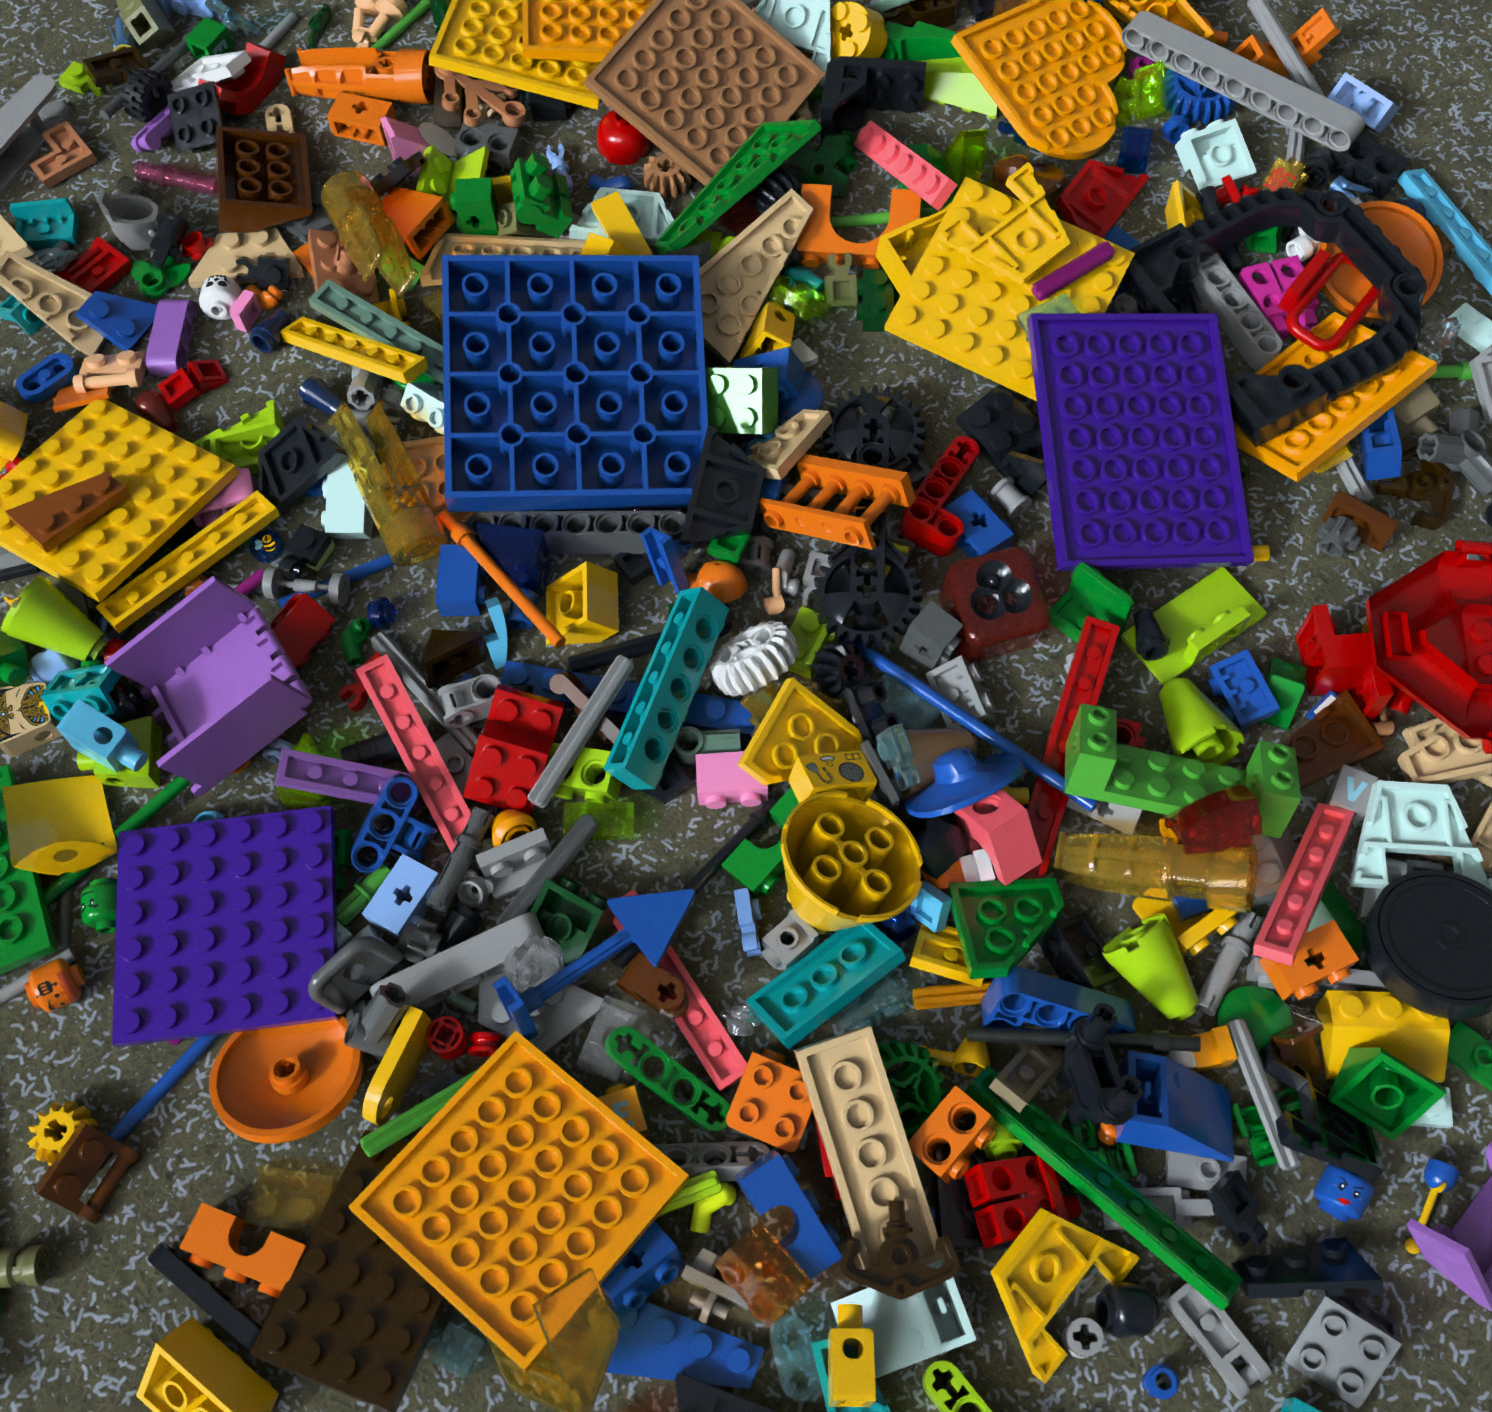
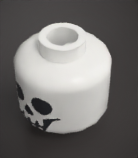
M225 275L210 276L204 281L199 296V304L202 311L216 320L231 319L229 310L233 302L241 295V288L236 281Z

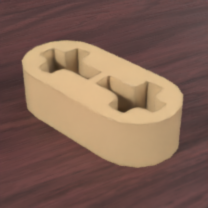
M274 104L267 108L265 111L267 131L296 133L291 112L286 105ZM277 116H281L282 122L276 121Z

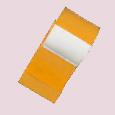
M1227 1025L1191 1035L1200 1036V1052L1170 1051L1169 1054H1158L1159 1056L1168 1057L1196 1073L1228 1067L1237 1059Z

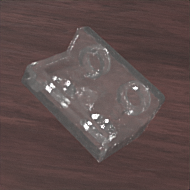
M531 932L520 948L514 947L504 961L505 976L519 993L532 985L535 986L542 975L549 978L564 968L561 947L551 938L546 936L540 938Z

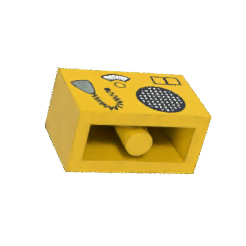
M862 750L797 756L788 779L799 803L812 795L829 791L848 792L847 797L866 802L868 798L870 799L878 782Z

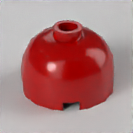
M614 110L604 115L597 127L598 151L610 163L617 165L635 164L638 162V159L644 156L647 157L653 148L652 141Z

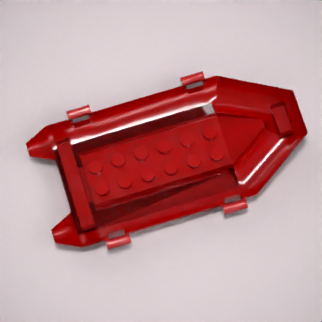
M1457 540L1455 551L1445 550L1368 598L1365 605L1374 670L1465 739L1481 740L1484 753L1492 754V542ZM1467 554L1482 555L1483 560H1467Z

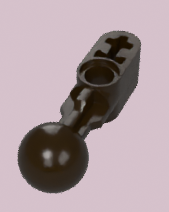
M914 0L903 7L895 8L892 12L882 14L874 7H866L880 13L885 21L883 22L884 25L891 21L913 28L920 21L937 27L947 28L956 22L960 0Z

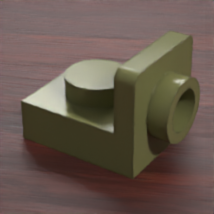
M514 201L497 207L496 222L499 236L513 234L530 237L544 236L543 232L536 230L535 224H523L517 219Z

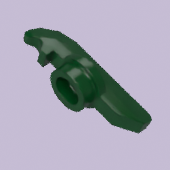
M327 3L323 5V8L307 24L311 29V33L308 36L310 48H316L332 18L331 9Z

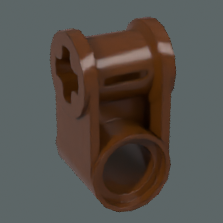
M641 953L636 954L616 982V985L627 995L646 1004L666 1018L676 1019L681 1017L689 1007V997L682 982L660 966L653 967L646 956ZM666 994L669 996L676 994L677 996L675 1000L669 998L666 1001L664 1000Z

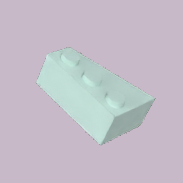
M330 437L346 451L347 456L328 471L327 479L323 480L322 491L324 498H326V510H323L321 514V526L325 533L333 539H371L376 502H373L374 487H379L380 477H374L376 462H381V451L368 437Z

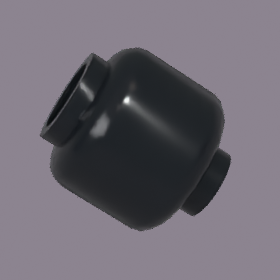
M122 684L114 686L113 691L109 695L117 706V710L114 714L105 716L118 724L147 716L146 706L149 704L148 700L143 699L137 687L131 684L128 686Z
M1110 1282L1104 1286L1095 1301V1312L1099 1324L1111 1336L1118 1338L1147 1336L1151 1333L1155 1321L1158 1320L1160 1315L1158 1300L1141 1282Z

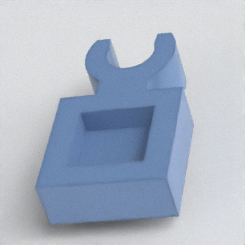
M748 888L734 890L738 922L742 933L743 950L747 953V957L762 955L757 921L763 919L760 899H754Z

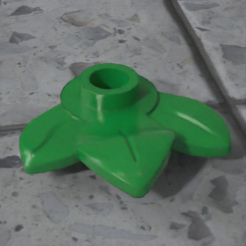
M170 256L162 270L142 260H135L131 269V275L139 283L141 293L145 297L152 299L159 298L165 295L169 288L182 284L191 273V265L189 263L177 265L175 259Z

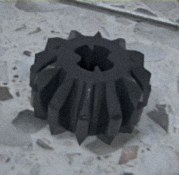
M783 168L774 170L758 185L759 189L753 197L755 199L753 206L762 215L791 189L801 197L802 184L789 171Z
M844 641L823 644L822 650L815 652L817 662L810 665L815 669V675L811 680L818 683L817 691L831 699L840 700L845 698L842 691L862 681V677L868 675L863 671V666L867 661L861 658L862 649L853 647V644Z

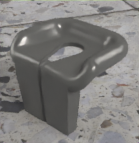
M367 925L313 974L308 984L309 996L314 1002L336 1014H343L372 985L404 959V954L384 942L375 929Z

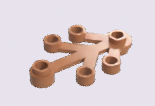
M435 67L436 76L444 80L445 93L442 95V106L445 110L456 111L459 108L460 97L455 92V82L465 88L466 109L464 110V123L467 126L477 127L481 123V111L478 109L477 98L500 113L507 127L519 128L524 123L525 107L522 103L518 101H508L505 103L491 93L502 92L506 98L515 99L519 96V89L483 79L474 80L468 77V75Z

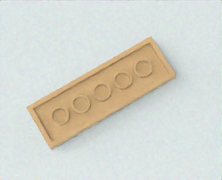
M866 1025L794 1050L852 1236L861 1242L862 1251L858 1255L862 1268L867 1269L878 1263L879 1248L883 1241L890 1237V1233H882V1228L886 1227V1222H889L888 1201H905V1222H908L909 1227H913V1233H906V1237L911 1239L917 1246L920 1263L928 1265L943 1259L942 1255L935 1250L936 1240L939 1237L872 1027Z

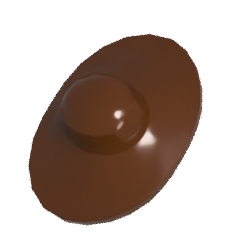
M1010 154L1000 158L993 164L992 179L984 183V185L1021 201L1005 184L1010 175L1027 162L1030 163L1028 156ZM1032 164L1034 169L1033 175L1038 185H1042L1046 193L1045 196L1056 191L1065 183L1064 171L1059 167L1049 164Z

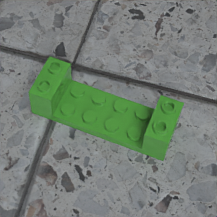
M1083 703L1080 704L1066 742L1065 794L1279 839L1301 801L1296 750L1294 747L1259 740L1246 769L1241 770L1230 766H1222L1196 759L1117 744V710Z

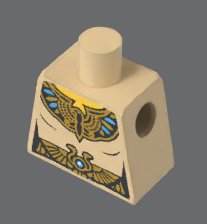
M45 682L23 684L19 687L5 686L0 688V748L11 758L63 736L56 728L60 722L54 719L40 697L48 686Z

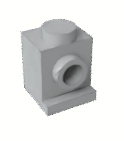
M792 909L783 921L762 938L764 950L761 953L772 967L776 969L780 965L786 970L819 944V934ZM785 935H790L794 938V942L790 945H785L781 942V939Z

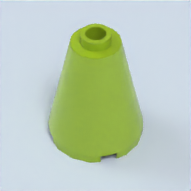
M41 576L33 579L21 592L19 597L22 599L16 608L14 606L10 608L1 626V631L10 637L87 662L90 658L96 660L107 645L103 641L105 634L48 579Z
M1176 677L1168 680L1163 685L1159 697L1174 756L1196 759L1222 766L1236 757L1239 753L1237 745L1239 742L1244 743L1240 729L1191 680Z
M1157 913L1142 919V926L1133 930L1131 927H1128L1120 932L1103 947L1104 952L1102 954L1105 960L1166 1019L1176 1018L1177 1021H1183L1196 1012L1195 1005L1198 1003L1199 998L1170 920L1164 913Z

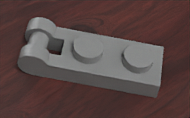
M1186 1282L1163 1301L1217 1370L1236 1398L1242 1400L1250 1393L1249 1387L1257 1380L1263 1382L1272 1374L1266 1362L1225 1310L1220 1311L1189 1283ZM1240 1355L1245 1361L1246 1366L1237 1372L1231 1362Z

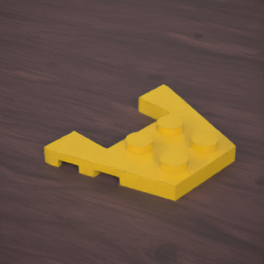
M1029 162L1010 175L1005 184L1024 203L1018 210L982 237L960 215L939 229L936 236L944 244L1020 285L1025 284L1065 253L1071 244L1055 211L1050 209L1045 199L1046 193L1042 185H1038L1033 175L1034 169Z
M1042 1208L1037 1211L990 1272L1033 1375L1046 1384L1068 1355L1045 1330L1047 1323L1092 1264L1108 1281L1123 1282L1140 1258L1136 1254Z

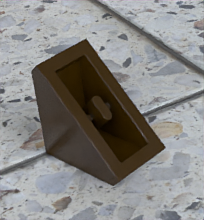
M432 629L422 657L426 686L430 689L486 661L483 635L476 631Z

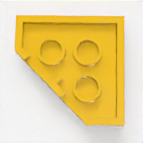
M792 677L786 679L737 766L762 785L778 783L789 779L797 756L861 750V743L864 740L859 729Z

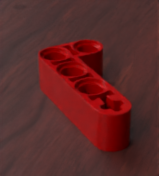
M959 436L951 442L916 490V500L910 507L905 508L899 523V530L904 537L939 557L950 556L955 551L964 531V524L961 519L943 508L949 504L976 461L980 449L974 439L968 436Z

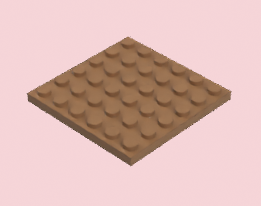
M654 0L585 79L584 86L706 186L762 122L789 121L823 80L826 73L741 0Z

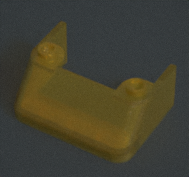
M587 1268L532 1305L549 1347L529 1368L527 1373L487 1337L502 1376L509 1387L515 1393L556 1412H589L592 1410L618 1342L620 1323L615 1313L608 1308L594 1271L591 1268Z

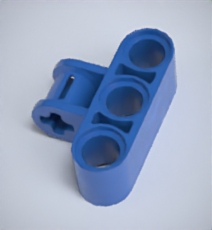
M402 773L394 774L385 781L351 846L352 864L360 872L370 873L379 869L390 848L422 861L424 858L422 852L432 834H436L438 828L409 813L416 801L418 792L414 781L408 775ZM398 782H404L410 786L409 795L400 800L393 798L390 794L393 785ZM381 814H388L394 819L393 826L386 831H380L373 825L376 817ZM371 846L377 850V856L371 862H362L357 858V852L360 848Z

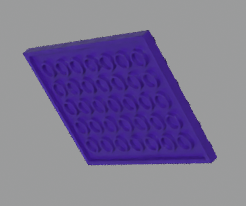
M1031 313L1027 318V327L1058 571H1074L1080 562L1087 564L1089 567H1095L1098 570L1248 566L1253 563L1252 543L1217 313Z

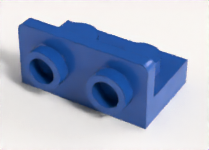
M1248 649L1209 666L1210 679L1206 680L1208 688L1215 699L1221 697L1226 708L1222 709V712L1240 729L1242 734L1247 733L1248 726L1280 712L1276 699Z

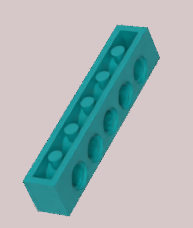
M703 587L680 590L603 770L633 790L655 789L661 780L670 752L675 747L678 732L682 723L687 718L690 703L701 684L700 679L705 667L713 655V648L717 638L725 626L724 621L729 608Z

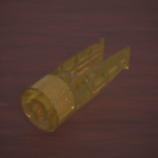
M352 170L342 171L331 176L324 184L321 192L322 205L334 228L338 230V237L347 254L363 276L362 280L367 282L376 267H378L390 287L399 297H403L417 276L418 271L412 270L410 258L392 218L387 217L383 209V203L372 182L364 174Z
M379 400L365 419L382 463L381 465L346 402H342L328 421V424L330 426L335 424L342 448L347 453L346 459L357 487L379 531L392 563L397 566H409L430 559L440 552V544H447L449 542L448 536L425 491L414 463L394 426L382 409L385 402Z
M1059 832L1053 867L1065 870L1063 881L1065 883H1074L1092 889L1161 901H1173L1174 896L1206 900L1207 908L1241 913H1250L1257 876L1256 845L1253 843L1214 840L1211 847L1174 844L1173 838L1161 836L1101 833L1066 835L1067 833Z

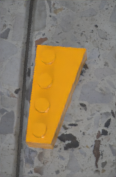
M1186 0L1102 1L1104 8L1127 24L1140 11H1148L1216 44L1214 32Z

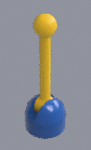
M1428 1159L1424 1169V1179L1426 1185L1431 1190L1419 1218V1223L1426 1226L1438 1193L1448 1192L1454 1188L1460 1176L1459 1170L1442 1161ZM1414 1238L1406 1240V1250L1411 1254H1418L1420 1250Z

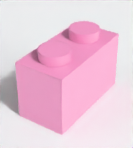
M744 751L695 754L699 805H706L710 809L724 808L727 803L740 802L742 806L746 807L758 806L762 801H768V785H762L737 766Z

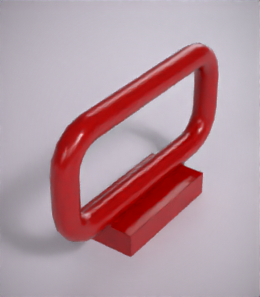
M1321 248L1290 285L1277 307L1287 312L1285 317L1286 327L1296 339L1316 351L1331 352L1335 351L1345 342L1377 301L1380 292L1372 285L1330 339H1322L1304 328L1299 323L1300 315L1342 264L1351 265L1359 270L1343 252L1336 253L1330 258L1331 254Z

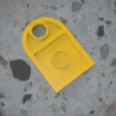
M411 1005L409 1006L366 1092L362 1115L365 1120L382 1126L395 1114L429 1047L426 1032L428 1026L433 1021L424 1011Z

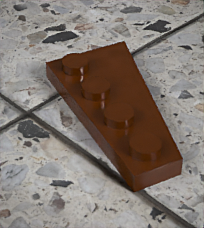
M1347 689L1283 743V745L1294 747L1296 750L1300 790L1336 774L1343 764L1353 766L1381 753L1385 748Z

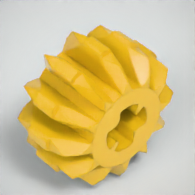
M66 1101L64 1105L58 1102L51 1103L49 1114L43 1111L37 1112L38 1118L41 1120L39 1125L28 1127L30 1132L36 1134V1136L27 1144L30 1148L36 1150L34 1156L37 1160L41 1162L47 1161L48 1165L51 1166L81 1120L94 1128L98 1124L96 1120L89 1118L91 1115L89 1108L85 1106L79 1107L78 1103L74 1101ZM67 1127L66 1133H63L62 1130ZM59 1134L64 1136L61 1140H59Z

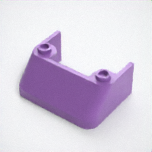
M1492 1141L1486 1149V1158L1491 1172ZM1491 1175L1453 1229L1443 1224H1437L1433 1228H1429L1413 1219H1410L1406 1225L1423 1258L1480 1306L1492 1312Z

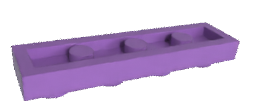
M283 748L274 785L374 804L385 781L390 776L398 773L406 774L409 777L411 775L410 773ZM398 782L393 785L390 794L395 799H404L410 793V786L407 783ZM418 788V795L410 812H416L418 810L420 799V792Z

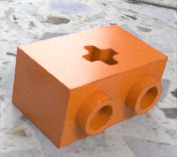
M339 92L327 115L334 136L380 146H386L387 144L380 118L386 116L397 120L392 102L345 92Z
M1332 920L1306 933L1292 966L1266 958H1261L1259 963L1283 1001L1293 996H1296L1298 1001L1319 991L1316 985L1326 980L1331 985H1334L1352 975L1349 968L1359 961V958L1335 920ZM1313 961L1315 965L1308 967L1306 963Z

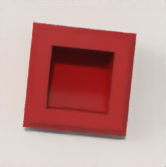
M218 359L188 362L186 372L200 391V394L196 397L230 381Z

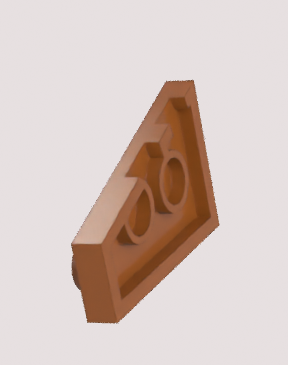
M108 472L6 510L5 513L20 530L47 553L126 500L130 495L120 482Z

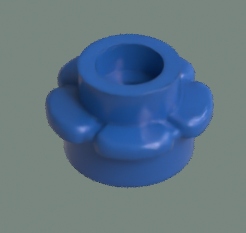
M1182 115L1171 117L1162 126L1163 138H1167L1172 144L1178 143L1181 139L1180 136L1190 130L1189 120Z

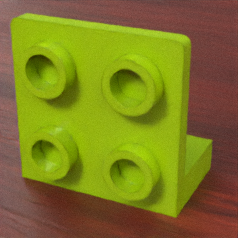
M433 145L424 149L423 154L427 161L421 165L416 191L443 197L449 209L452 210L450 193L455 192V180L484 178L488 167L487 162L490 150L484 146L452 162Z

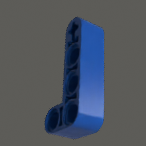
M1018 966L1013 969L1008 977L994 978L981 1000L982 1026L1020 1028L1023 1022H1028L1051 1030H1071L1079 1019L1088 1018L1097 1004L1106 1003L1114 1008L1115 1013L1113 1016L1118 1018L1117 1023L1108 1032L1137 1033L1133 1007L1129 1001Z

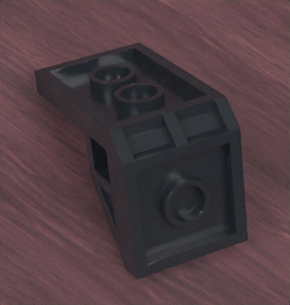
M839 56L827 63L821 104V142L826 134L841 133L845 130L854 133L864 125L866 108L877 111L922 112L927 62Z
M999 384L956 418L955 422L968 437L978 443L980 451L1003 478L1011 477L1015 481V487L1024 496L1029 495L1031 497L1047 484L1039 421L1011 389Z

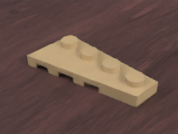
M7 249L0 258V286L83 355L89 357L90 355L97 354L106 338L76 317V312L92 293Z

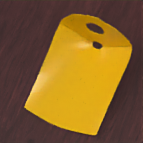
M95 775L51 779L2 787L10 861L14 868L59 876L66 872L75 874L117 853V843L108 812L103 784Z

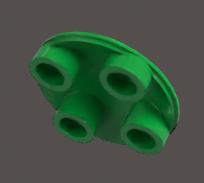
M1252 985L1242 986L1229 992L1221 1001L1215 1018L1218 1027L1224 1026L1236 1019L1245 1020L1260 1059V1050L1268 1041L1272 1042L1270 1036L1293 1025L1289 1008L1278 995L1266 988Z

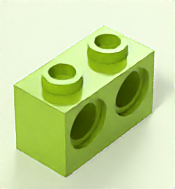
M559 743L552 744L546 766L560 746ZM583 747L571 766L573 767L571 775L562 780L553 796L562 799H572L573 795L583 796L585 801L603 805L605 800L617 802L622 782L603 770L611 751ZM606 772L603 781L594 784L596 776Z

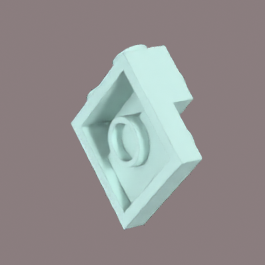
M1236 118L1226 122L1223 119L1216 120L1210 123L1206 129L1200 131L1197 128L1190 129L1180 136L1181 139L1175 145L1185 173L1192 172L1198 190L1207 186H1214L1215 190L1222 187L1221 178L1229 174L1233 182L1236 183L1251 178L1257 173Z
M432 382L408 383L400 406L410 413L414 419L428 422L436 432L444 435V385Z

